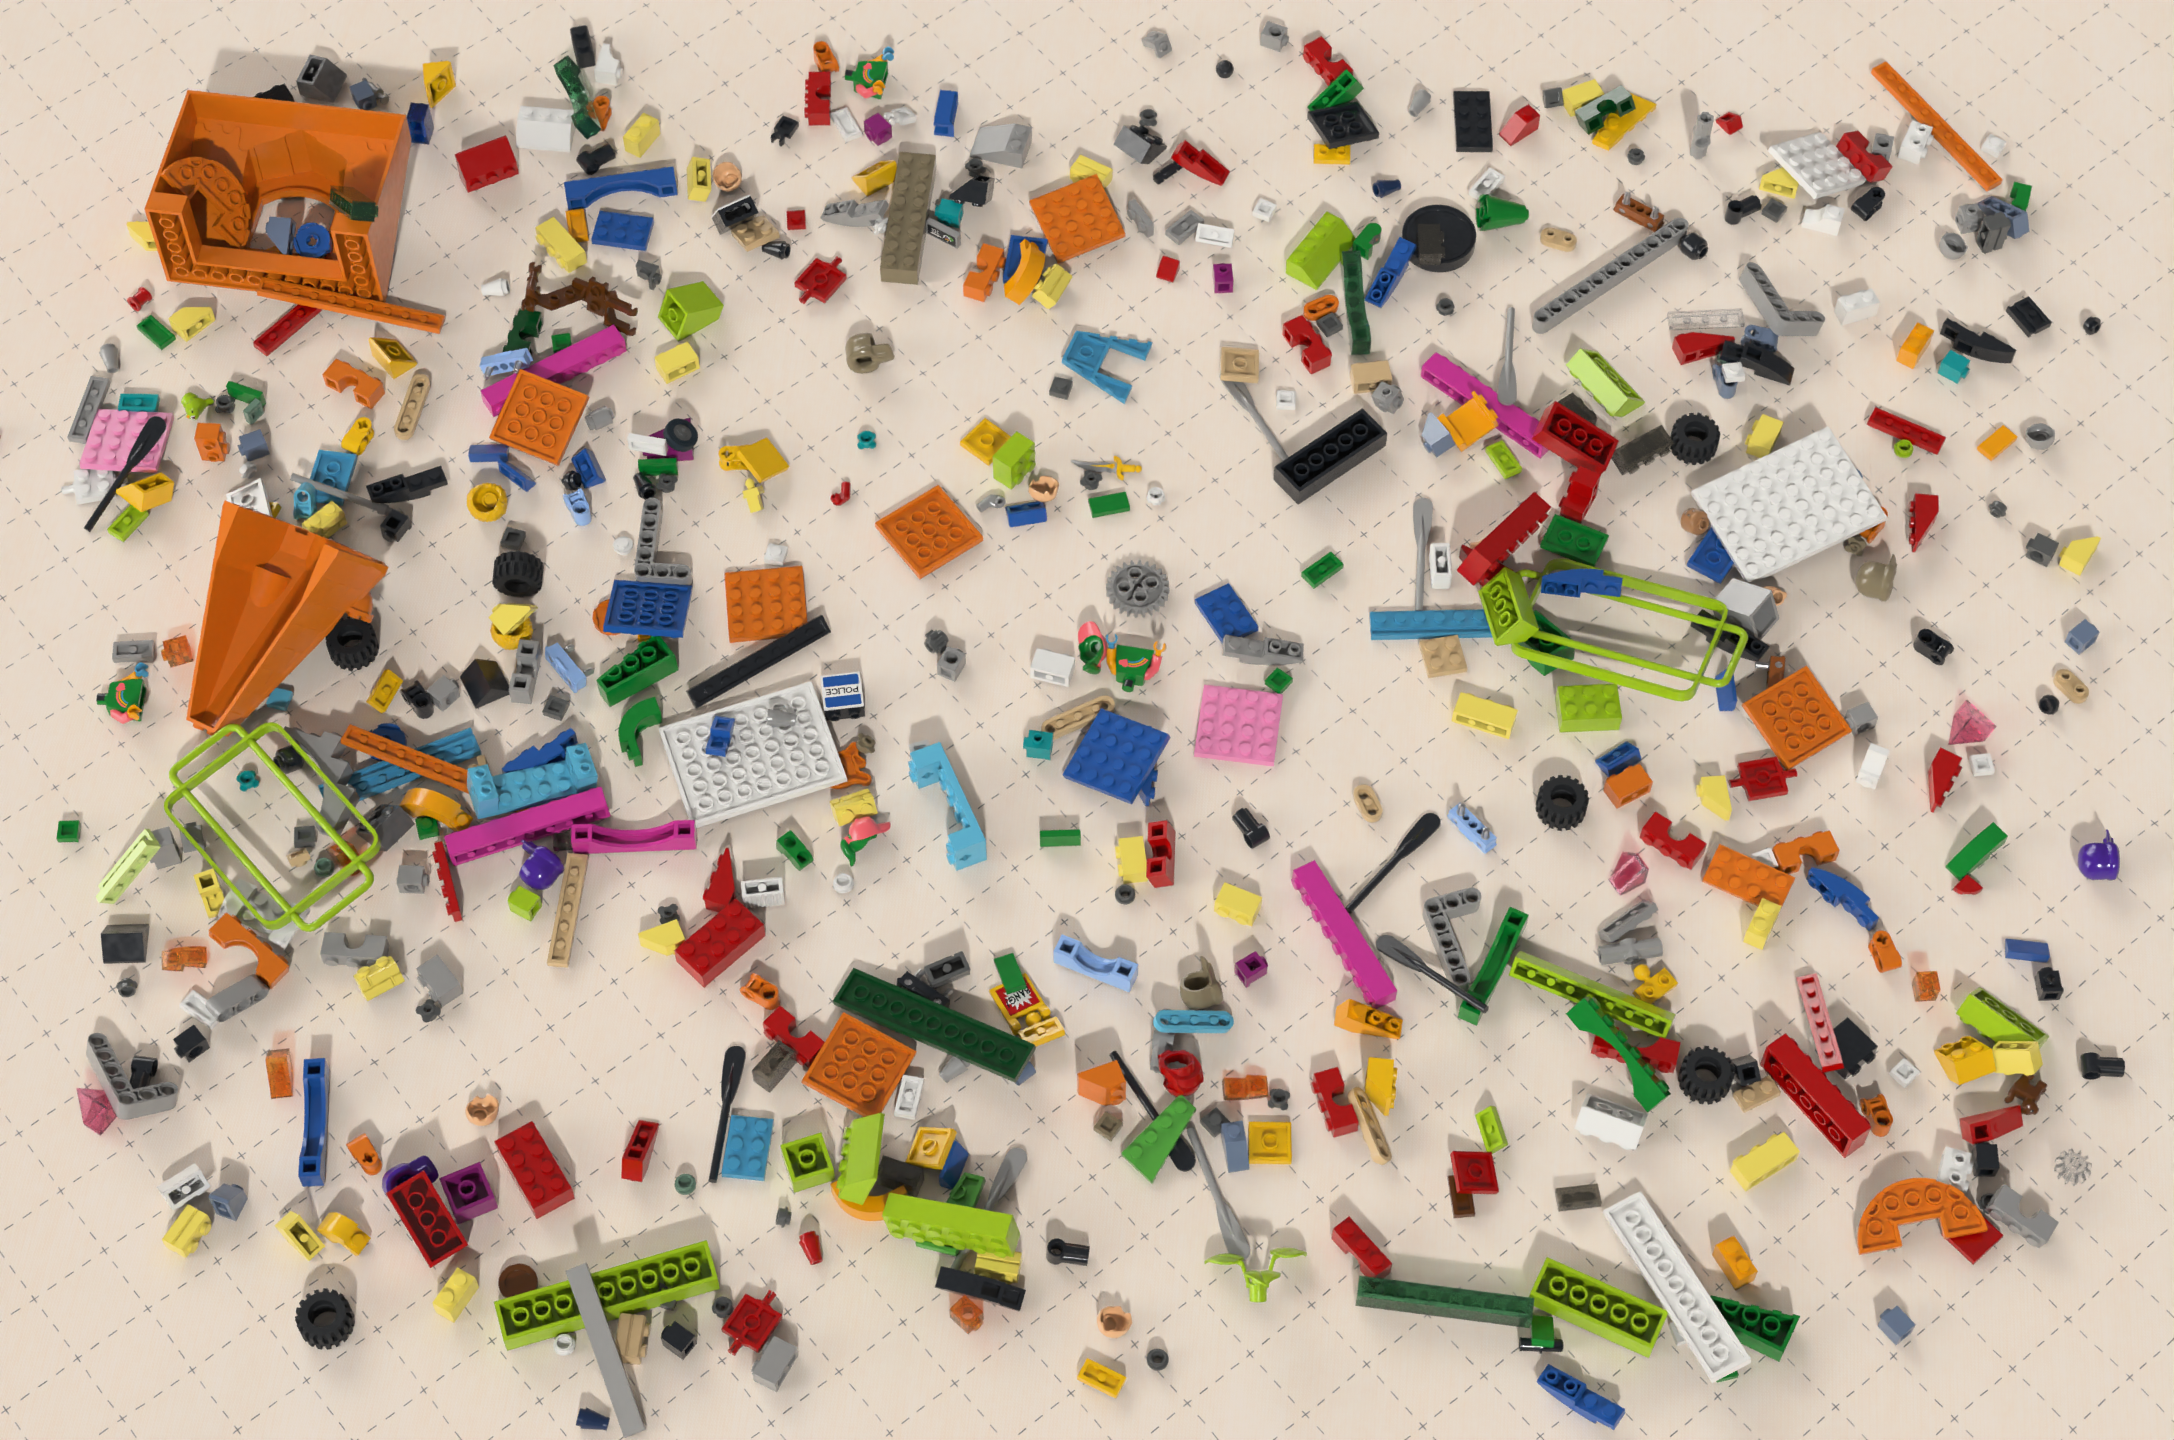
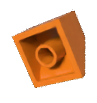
M1115 1060L1077 1073L1078 1095L1104 1106L1118 1105L1123 1100H1126V1080L1118 1061Z

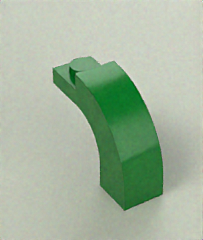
M655 697L645 699L632 706L625 713L619 725L618 736L622 753H627L629 761L633 760L635 767L643 765L641 753L637 745L638 736L646 728L663 723Z

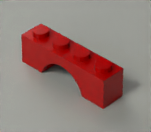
M1597 1035L1594 1036L1591 1054H1595L1600 1058H1612L1620 1063H1626L1620 1053L1610 1043ZM1660 1037L1655 1044L1649 1047H1636L1641 1052V1058L1645 1063H1649L1654 1069L1662 1073H1674L1681 1042Z

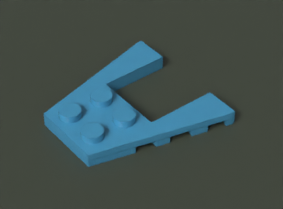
M1075 331L1062 358V364L1125 404L1132 390V385L1098 372L1110 348L1145 361L1153 342L1141 343L1135 339H1129L1128 341L1117 339L1118 337L1116 336L1108 338L1101 337L1100 334Z

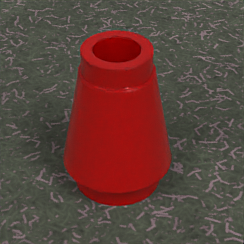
M815 1231L800 1235L799 1244L810 1264L815 1265L822 1262L819 1235H816Z

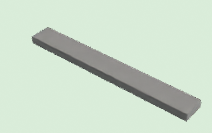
M584 1263L566 1270L623 1436L627 1438L642 1432L646 1428L588 1264Z

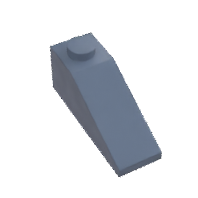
M1993 196L1977 203L1979 209L1986 216H1993L1995 213L2002 212L2006 218H2009L2011 228H2009L2007 236L2016 239L2030 232L2026 211Z

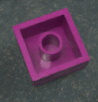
M480 1162L439 1178L457 1225L498 1208Z

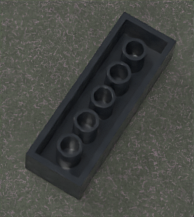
M1362 408L1274 467L1273 480L1299 505L1384 448L1387 441V432Z

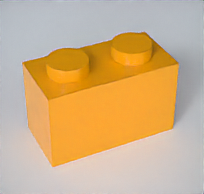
M1917 322L1901 346L1896 361L1914 369L1928 348L1934 330Z
M1734 1235L1715 1245L1712 1256L1735 1291L1754 1281L1758 1271Z

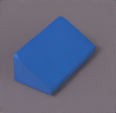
M504 444L470 445L468 452L469 461L498 462L499 459L508 461L509 446Z
M584 448L571 459L576 471L581 475L582 484L585 489L606 481L595 454L589 449Z
M502 459L498 460L500 473L524 491L528 492L536 485L533 479L510 462Z
M1036 501L1005 507L1009 527L1047 521L1046 508L1043 502Z
M1727 669L1718 674L1715 679H1722ZM1734 674L1728 685L1716 687L1719 711L1735 710L1737 694Z
M1626 741L1595 760V762L1606 776L1609 777L1613 774L1618 775L1627 767L1640 762L1641 755L1639 748Z
M2005 939V958L2047 963L2050 958L2048 943Z
M955 1140L939 1175V1185L950 1190L959 1181L969 1156L968 1152Z

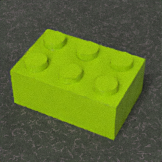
M1617 684L1557 686L1555 703L1559 733L1619 730L1622 714Z

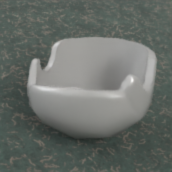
M1946 233L1939 243L1940 252L1944 257L1952 260L1961 258L1968 248L1962 237L1955 233Z
M2043 423L2034 424L2026 430V442L2031 448L2037 450L2047 449L2055 440V430Z

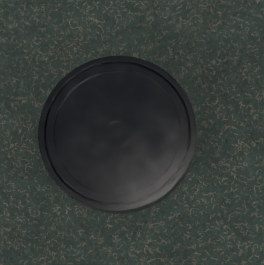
M1428 205L1417 209L1408 216L1403 225L1401 238L1417 246L1409 260L1410 262L1426 271L1441 273L1456 270L1470 260L1475 249L1476 229L1471 219L1462 211L1447 205Z

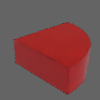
M1967 874L1954 886L1953 891L1961 895H1976L1982 891L1983 887Z

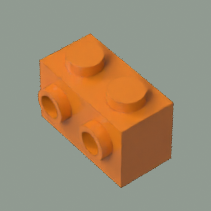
M197 423L194 439L201 459L211 462L225 461L226 454L230 452V444L226 441V432L223 431L221 424Z

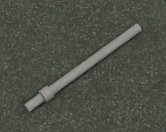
M292 473L290 478L291 481L300 484L305 482L311 483L316 490L373 509L378 514L384 516L388 515L393 509L387 504L372 503L368 499Z

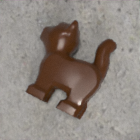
M2023 1074L2010 1088L2008 1096L2004 1098V1102L2007 1104L2011 1103L2014 1097L2023 1100L2020 1106L2022 1114L2036 1115L2039 1111L2037 1102L2047 1090V1084L2039 1080L2034 1086L2030 1083V1080H2033L2035 1076Z

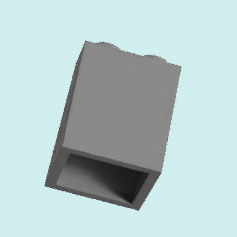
M1733 578L1720 594L1714 598L1727 606L1726 623L1743 628L1759 640L1779 620L1772 590ZM1713 611L1714 616L1721 620L1722 615Z

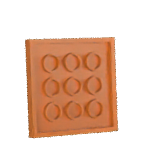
M1097 174L1029 201L1045 238L1048 239V245L1057 264L1126 237Z
M520 369L489 438L559 466L590 397Z
M939 485L875 522L876 529L919 579H922L983 541V536Z
M802 566L724 573L730 643L778 639L807 623Z
M1807 665L1741 705L1786 770L1792 769L1852 732Z
M843 1012L803 1077L802 1083L863 1117L882 1113L916 1056L917 1051Z

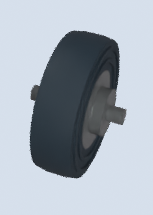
M676 418L671 420L663 431L667 444L676 451L687 452L695 446L698 440L696 428L684 419Z

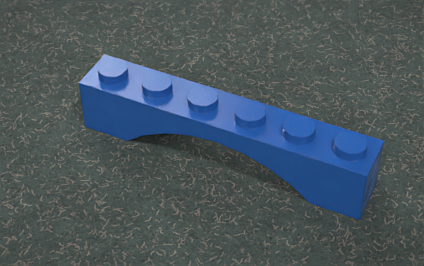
M673 167L564 182L568 211L587 208L598 199L621 191L645 192L659 198L678 195Z
M325 1058L304 1059V1133L298 1177L303 1187L324 1186L330 1071Z

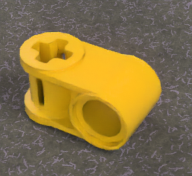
M361 417L355 421L342 439L341 447L359 456L362 455L374 437V430L371 428L372 423L370 419Z
M749 445L724 446L720 448L718 453L720 468L725 471L749 470L737 455L739 450Z

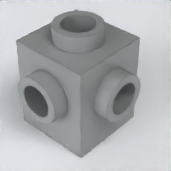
M1977 203L1959 206L1958 212L1955 215V222L1960 233L1966 234L1979 231L1984 214L1979 209Z
M1382 381L1371 395L1375 406L1383 412L1388 411L1392 414L1402 406L1404 401L1401 389L1398 386H1391Z

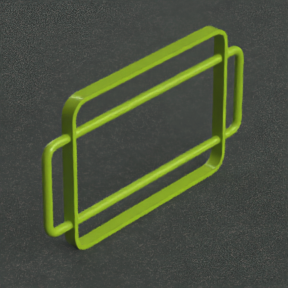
M1558 558L1549 561L1542 573L1529 569H1522L1515 573L1522 577L1538 580L1529 599L1533 608L1541 592L1542 576L1558 569H1604ZM1604 570V576L1623 578L1622 586L1710 609L1722 615L1721 621L1625 595L1614 597L1591 594L1716 628L1717 630L1698 674L1539 630L1531 637L1694 682L1691 688L1677 690L1520 646L1518 643L1511 644L1512 652L1518 657L1682 702L1688 701L1695 696L1700 683L1717 688L1729 684L1748 641V634L1743 628L1726 623L1728 609L1721 601ZM1724 630L1739 635V642L1724 677L1719 680L1705 677L1704 673Z
M273 722L264 723L250 734L239 724H228L171 767L169 779L177 789L164 802L166 814L266 929L277 930L293 921L303 931H315L372 886L374 874L365 863L372 859L380 850L381 840L378 834L279 724ZM233 731L239 734L242 740L184 784L177 777L179 770L225 735ZM269 732H279L374 836L373 844L358 856L256 742L258 739ZM248 747L256 753L352 861L294 907L289 905L190 792ZM183 796L283 909L285 914L273 921L265 920L260 916L173 816L172 807ZM359 869L365 875L366 880L363 884L314 922L305 923L299 916L356 870Z

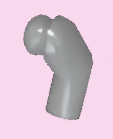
M989 495L976 504V507L980 512L985 511L989 507L1001 508L1006 500L1003 496Z

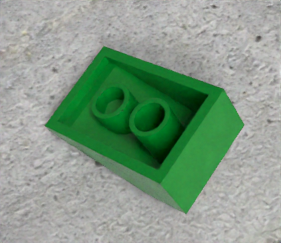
M1537 610L1533 611L1539 631L1571 639ZM1530 637L1526 642L1518 643L1520 646L1569 660L1574 659L1575 649L1535 637ZM1528 660L1530 665L1543 676L1557 669L1556 667Z

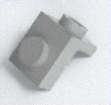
M1152 31L1147 34V37L1142 39L1143 46L1154 49L1157 58H1161L1172 51L1167 34Z
M196 822L184 824L186 831L202 849H205L202 825H197ZM180 831L184 853L197 851Z

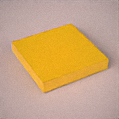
M984 418L960 441V446L989 466L993 462V455L1011 436Z
M767 437L739 450L737 453L759 483L788 470L790 467Z
M1249 1122V1164L1292 1163L1291 1122Z
M919 1126L905 1164L911 1168L942 1170L957 1132L952 1128Z

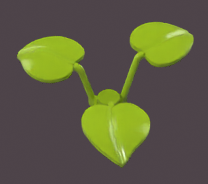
M1290 1247L1272 1249L1270 1254L1273 1256L1269 1269L1262 1271H1246L1245 1264L1242 1261L1244 1257L1231 1253L1212 1256L1205 1260L1204 1264L1211 1262L1220 1265H1240L1246 1281V1288H1249V1301L1266 1302L1269 1283L1281 1276L1280 1272L1272 1271L1275 1260L1280 1257L1292 1258L1300 1255L1306 1257L1307 1252Z

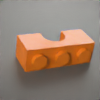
M983 243L977 255V268L984 270V272H969L963 284V295L965 297L985 302L987 296L991 295L993 283L998 281L999 271L1006 264L1004 249Z
M335 359L322 374L325 385L339 393H342L349 386H356L353 390L356 402L370 409L385 394L383 383L378 378H372L363 370H357L345 361L342 362Z
M1830 830L1825 832L1818 831L1812 836L1805 838L1798 837L1788 843L1780 842L1772 849L1778 863V868L1776 869L1786 874L1799 871L1802 863L1800 855L1811 856L1817 866L1836 861L1840 851Z

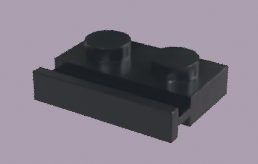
M2029 296L2014 303L2011 307L2008 306L2006 309L2007 314L2028 338L2032 334H2037L2051 326L2052 322Z

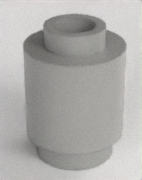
M603 406L589 412L585 416V421L590 430H598L612 424V419L615 417L611 408Z

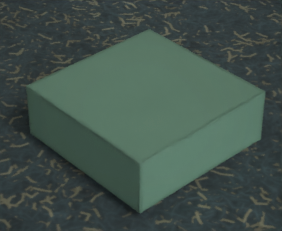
M256 398L243 410L246 422L251 425L264 414L261 401Z

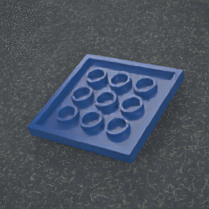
M614 580L603 632L683 638L693 586Z
M1101 708L1062 775L1065 779L1133 804L1171 737L1165 732Z

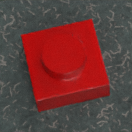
M805 210L786 211L788 230L806 229Z

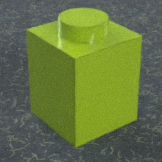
M521 886L512 891L508 897L510 911L529 921L533 920L542 907L540 896Z

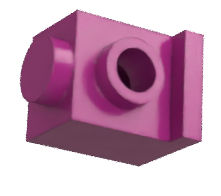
M1255 951L1235 963L1234 973L1247 988L1251 983L1267 974L1268 963L1263 956H1259Z

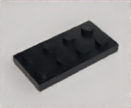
M1454 91L1456 152H1492L1490 91Z

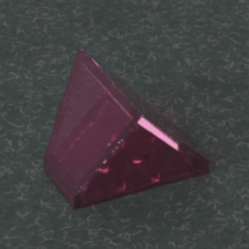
M1966 700L1954 714L1948 745L1983 742L1997 726L1972 703Z
M1622 852L1615 870L1608 880L1617 893L1623 895L1646 883L1649 868L1638 853Z
M76 1088L83 1124L101 1136L117 1117L104 1090Z

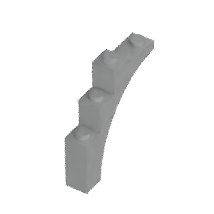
M285 726L284 730L304 752L315 760L320 770L348 801L356 807L360 797L356 789L347 784L353 774V770L349 762L341 758L347 747L341 744L342 736L336 732L329 733L324 731L320 737L315 733H305L297 727L292 729ZM323 781L324 796L320 814L341 835L352 812ZM315 822V825L320 834L329 836L324 831V829L317 822Z

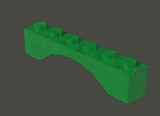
M1509 907L1487 958L1473 984L1467 991V993L1488 1005L1527 925L1529 915L1512 907ZM1463 1000L1458 1018L1477 1026L1483 1013Z
M1590 996L1584 997L1566 1015L1579 1030L1590 1032L1603 1038L1620 1053L1631 1074L1634 1097L1647 1112L1653 1110L1671 1095L1669 1086L1664 1080H1659L1655 1075V1069L1649 1063L1644 1062L1641 1058V1052L1629 1044L1627 1035L1615 1027L1613 1018L1600 1009L1601 1005L1598 1000Z

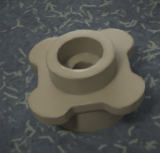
M1853 536L1848 538V545L1845 546V550L1857 556H1862L1864 553L1863 548L1867 544L1863 538Z
M860 733L858 735L859 740L856 742L857 749L864 754L874 753L875 740L868 735Z

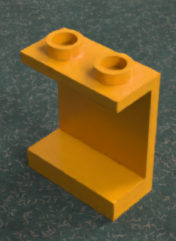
M1475 391L1471 393L1473 396L1471 400L1449 416L1445 417L1444 414H1441L1437 417L1450 432L1454 443L1461 452L1498 426L1496 421L1498 418L1497 414L1493 409L1488 410L1485 406L1487 404L1482 394L1478 396Z

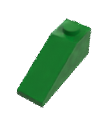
M1346 69L1307 108L1313 111L1349 103L1364 87Z

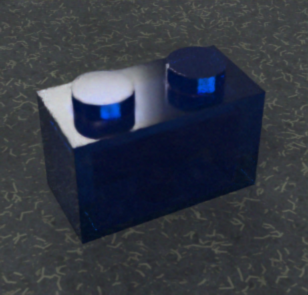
M411 102L407 114L411 143L429 145L434 130L429 104Z

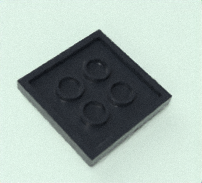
M1357 101L1309 111L1307 114L1308 120L1328 149L1379 138V131Z

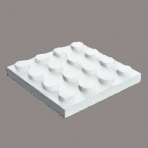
M1821 132L1772 145L1768 150L1814 199L1863 185L1867 180L1861 171L1856 169L1849 159Z

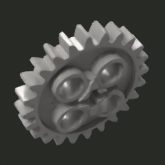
M1131 560L1130 565L1123 562V568L1116 566V572L1111 571V577L1107 579L1106 596L1109 597V603H1113V609L1120 607V614L1126 611L1127 617L1134 613L1135 618H1137L1138 614L1145 618V613L1148 612L1152 616L1153 609L1159 612V607L1165 606L1170 589L1169 581L1166 580L1167 575L1162 574V569L1156 570V564L1150 567L1149 561L1143 565L1141 560L1137 564H1134L1133 560Z

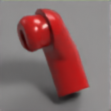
M842 482L841 493L831 495L830 499L834 505L841 506L850 499L851 483Z

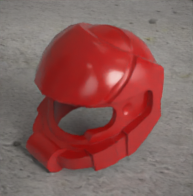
M1168 1049L1158 1055L1159 1071L1165 1076L1163 1085L1171 1095L1175 1097L1179 1095L1183 1097L1195 1093L1200 1084L1204 1082L1202 1066L1193 1054L1185 1050L1171 1051ZM1176 1061L1187 1065L1178 1069L1167 1067L1170 1063Z

